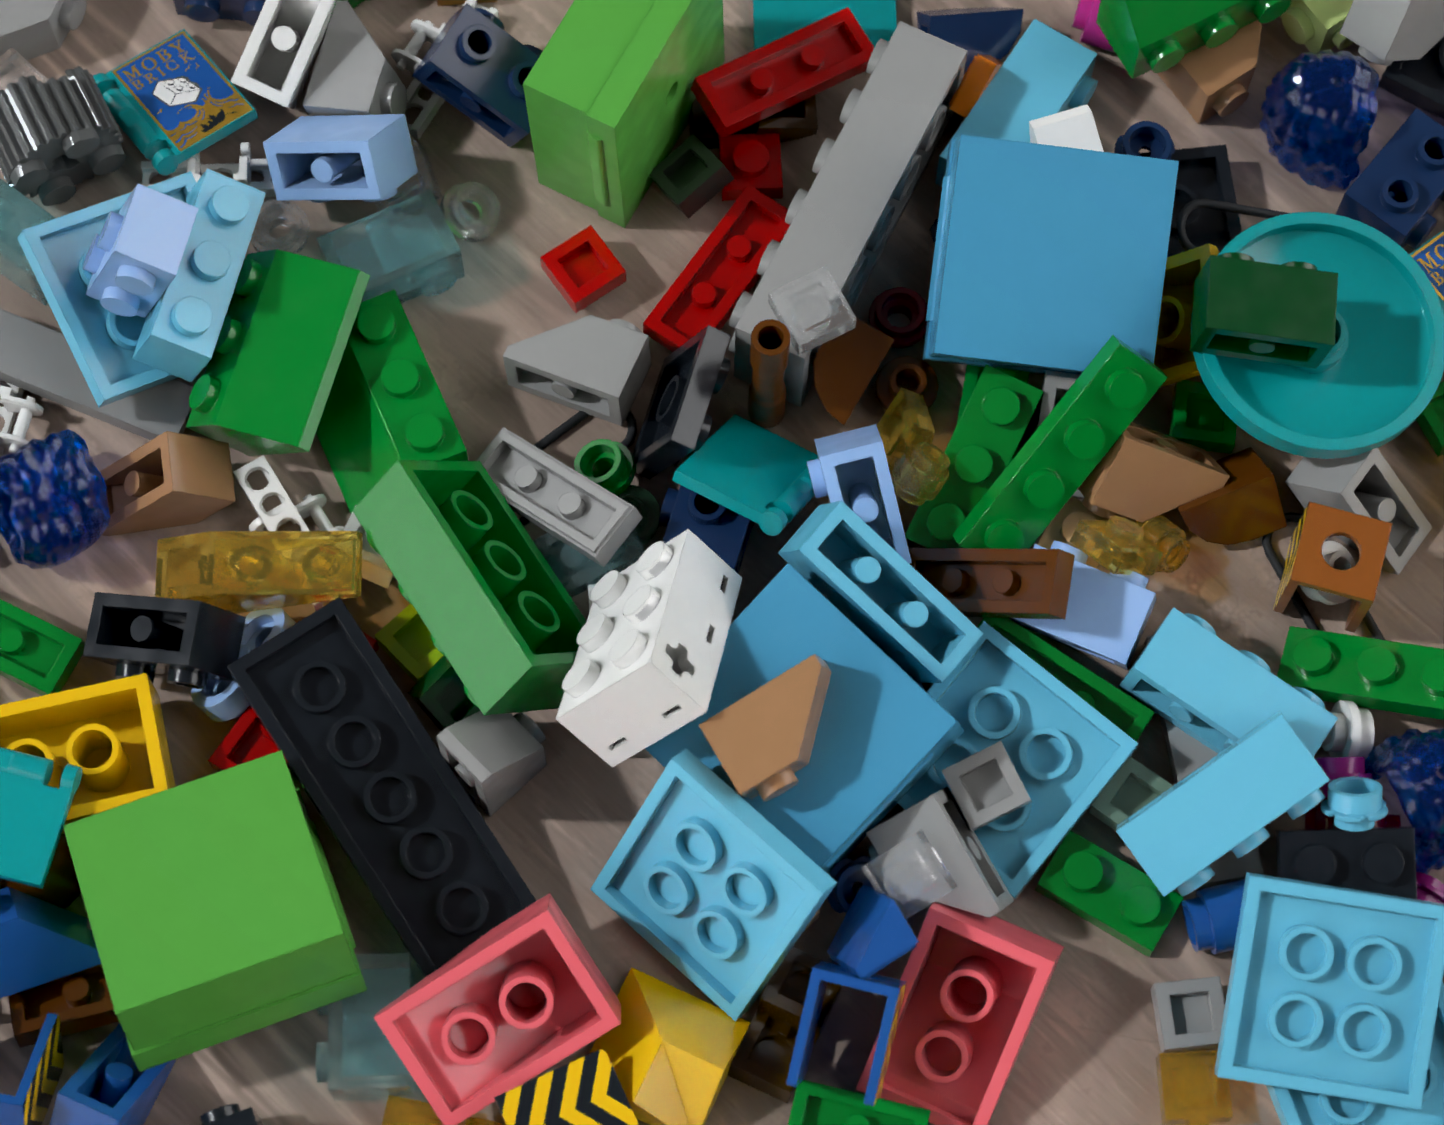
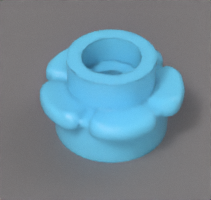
M1342 777L1332 780L1328 784V800L1321 802L1322 812L1327 816H1334V825L1345 831L1360 832L1370 830L1375 826V821L1384 818L1388 813L1386 801L1382 799L1383 786L1373 779L1364 777Z

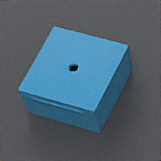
M963 134L957 139L952 138L949 141L946 172L942 183L926 314L927 327L923 360L985 367L987 364L997 369L1045 374L1046 370L1081 374L1110 337L1114 335L1154 364L1179 161Z
M787 563L730 624L707 712L645 749L666 768L671 758L687 748L738 794L699 724L813 654L822 658L832 673L809 764L794 773L799 782L785 793L767 802H763L760 795L753 799L740 797L829 875L833 866L846 858L867 836L866 832L872 830L965 730L960 727L961 724L793 566Z

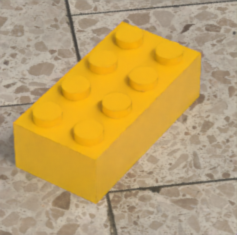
M147 673L0 705V747L53 760L52 776L46 786L59 789L61 776L67 764L82 767L81 782L75 792L64 825L176 787L159 694Z

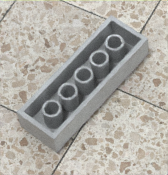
M902 21L899 22L890 41L881 38L877 42L866 68V73L871 74L863 91L853 88L840 115L839 122L843 123L844 126L836 141L826 138L812 168V172L818 175L809 191L800 188L795 194L785 217V223L789 224L790 227L781 243L773 239L768 244L757 270V274L763 276L753 294L746 291L742 293L732 312L729 326L735 328L729 344V351L734 353V377L749 384L752 382L753 368L750 363L752 330L759 322L773 319L780 321L790 332L789 362L784 375L786 401L801 407L815 381L813 363L818 348L820 349L833 319L840 308L849 313L853 309L956 113L949 109V103L963 79L967 50Z

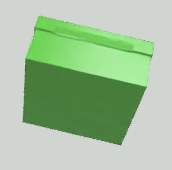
M574 0L523 82L538 182L597 210L599 216L626 228L653 182L649 176L653 168L670 154L689 122L692 103L696 98L691 91L694 78L723 65L725 61L723 0Z
M282 750L63 825L115 1014L126 1034L132 1058L139 1072L367 991L354 952L356 944L314 822L308 816L299 787L295 788Z

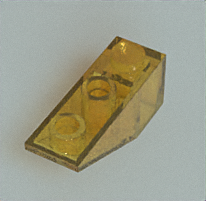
M209 531L158 539L155 597L198 600L235 614L332 601L338 597L341 599L361 597L363 533L358 531Z

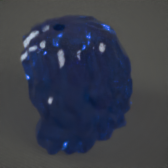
M1322 50L1318 53L1304 52L1282 68V71H1278L1272 78V84L1266 87V100L1263 101L1261 107L1263 116L1260 122V129L1267 136L1270 154L1278 158L1279 164L1290 173H1298L1309 186L1315 185L1326 189L1334 185L1343 190L1347 189L1350 182L1359 175L1360 165L1357 158L1367 148L1369 132L1378 112V100L1375 94L1379 86V75L1376 70L1368 64L1366 59L1360 56H1353L1350 51H1339L1337 53L1331 50Z
M69 429L51 433L44 440L32 439L15 453L5 454L0 457V533L8 543L16 563L27 565L31 569L53 568L84 552L102 536L110 521L106 484L103 475L95 466L93 458L90 456L85 440L80 435Z
M1444 728L1429 730L1425 733L1419 729H1408L1401 736L1392 735L1385 738L1378 746H1373L1368 754V758L1365 759V773H1372L1373 780H1378L1383 776L1387 777L1400 800L1401 807L1412 825L1411 827L1415 828L1416 872L1428 874L1431 869L1439 871L1444 868V779L1438 777L1436 773L1437 771L1444 777Z

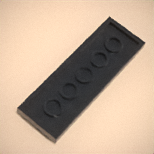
M340 597L227 666L229 674L278 750H282L288 766L424 977L430 975L491 929L536 902L529 888Z

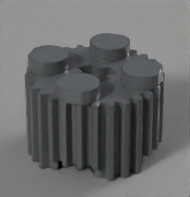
M81 66L74 69H66V75L61 76L58 80H55L54 77L49 78L45 83L38 82L35 75L21 76L18 82H10L7 84L8 88L0 90V170L10 190H13L15 194L20 193L23 197L28 194L30 197L38 195L44 206L62 204L68 201L76 193L75 184L78 185L83 183L85 179L94 178V174L106 175L122 167L127 158L122 149L121 143L124 142L122 134L92 74L87 69L83 70Z

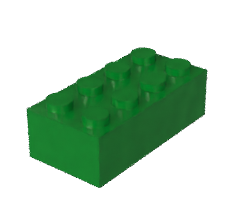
M397 460L352 511L364 528L368 543L382 556L398 581V588L402 596L414 606L429 629L433 644L447 657L463 682L467 697L481 710L483 715L559 709L565 691L562 688V682L573 666L579 647L576 639L580 630L586 624V619L480 461Z

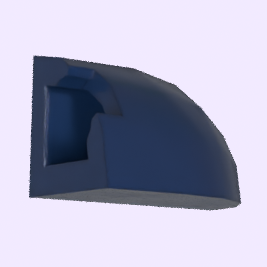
M987 7L916 12L918 29L968 51L964 70L965 74L974 56H978V54L991 55L1000 60L1009 53L1020 34L1024 9Z

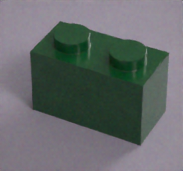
M1238 252L1223 253L1219 256L1210 255L1194 283L1190 351L1317 369L1335 345L1338 273L1320 271L1315 265L1300 261L1287 262L1282 265L1254 261L1253 257Z

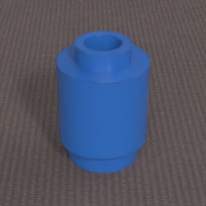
M1245 879L1197 890L1195 898L1182 901V912L1187 934L1195 952L1210 949L1212 954L1215 955L1234 950Z

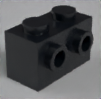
M95 592L83 656L116 666L114 677L119 679L147 673L153 684L155 673L167 674L166 682L195 689H206L207 679L234 681L227 670V666L238 660L246 617L198 600Z

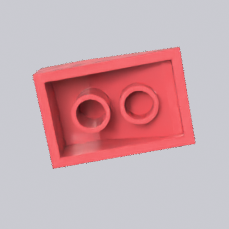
M549 893L484 934L374 1015V1019L442 1124L458 1125L495 1102L494 1097L526 1083L621 1024V1003L558 904Z
M934 902L929 907L918 934L917 940L919 942L916 944L917 947L912 949L900 980L906 981L907 984L880 1098L931 1110L928 1122L934 1125H988L1065 946L994 915L989 918ZM879 1033L856 1087V1090L865 1094Z

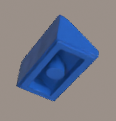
M863 885L856 894L827 952L834 962L860 979H867L917 947L916 944L919 941L895 901L879 891Z

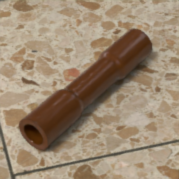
M773 319L759 322L751 333L750 363L753 368V376L749 386L748 416L754 424L762 428L777 426L785 415L786 386L784 375L789 362L790 332L782 322Z

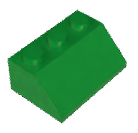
M1101 0L1096 23L1130 77L1134 79L1151 70L1154 73L1164 72L1175 66L1185 54L1204 45L1207 48L1217 47L1233 37L1238 29L1257 20L1260 23L1273 21L1290 7L1291 0Z
M279 249L247 254L243 261L212 358L208 363L205 374L197 380L191 391L189 406L192 410L186 428L213 440L227 442L230 448L248 456L309 452L370 275L358 269Z
M395 289L361 302L316 431L318 440L350 514H352L355 506L358 505L397 460L469 461L465 445Z

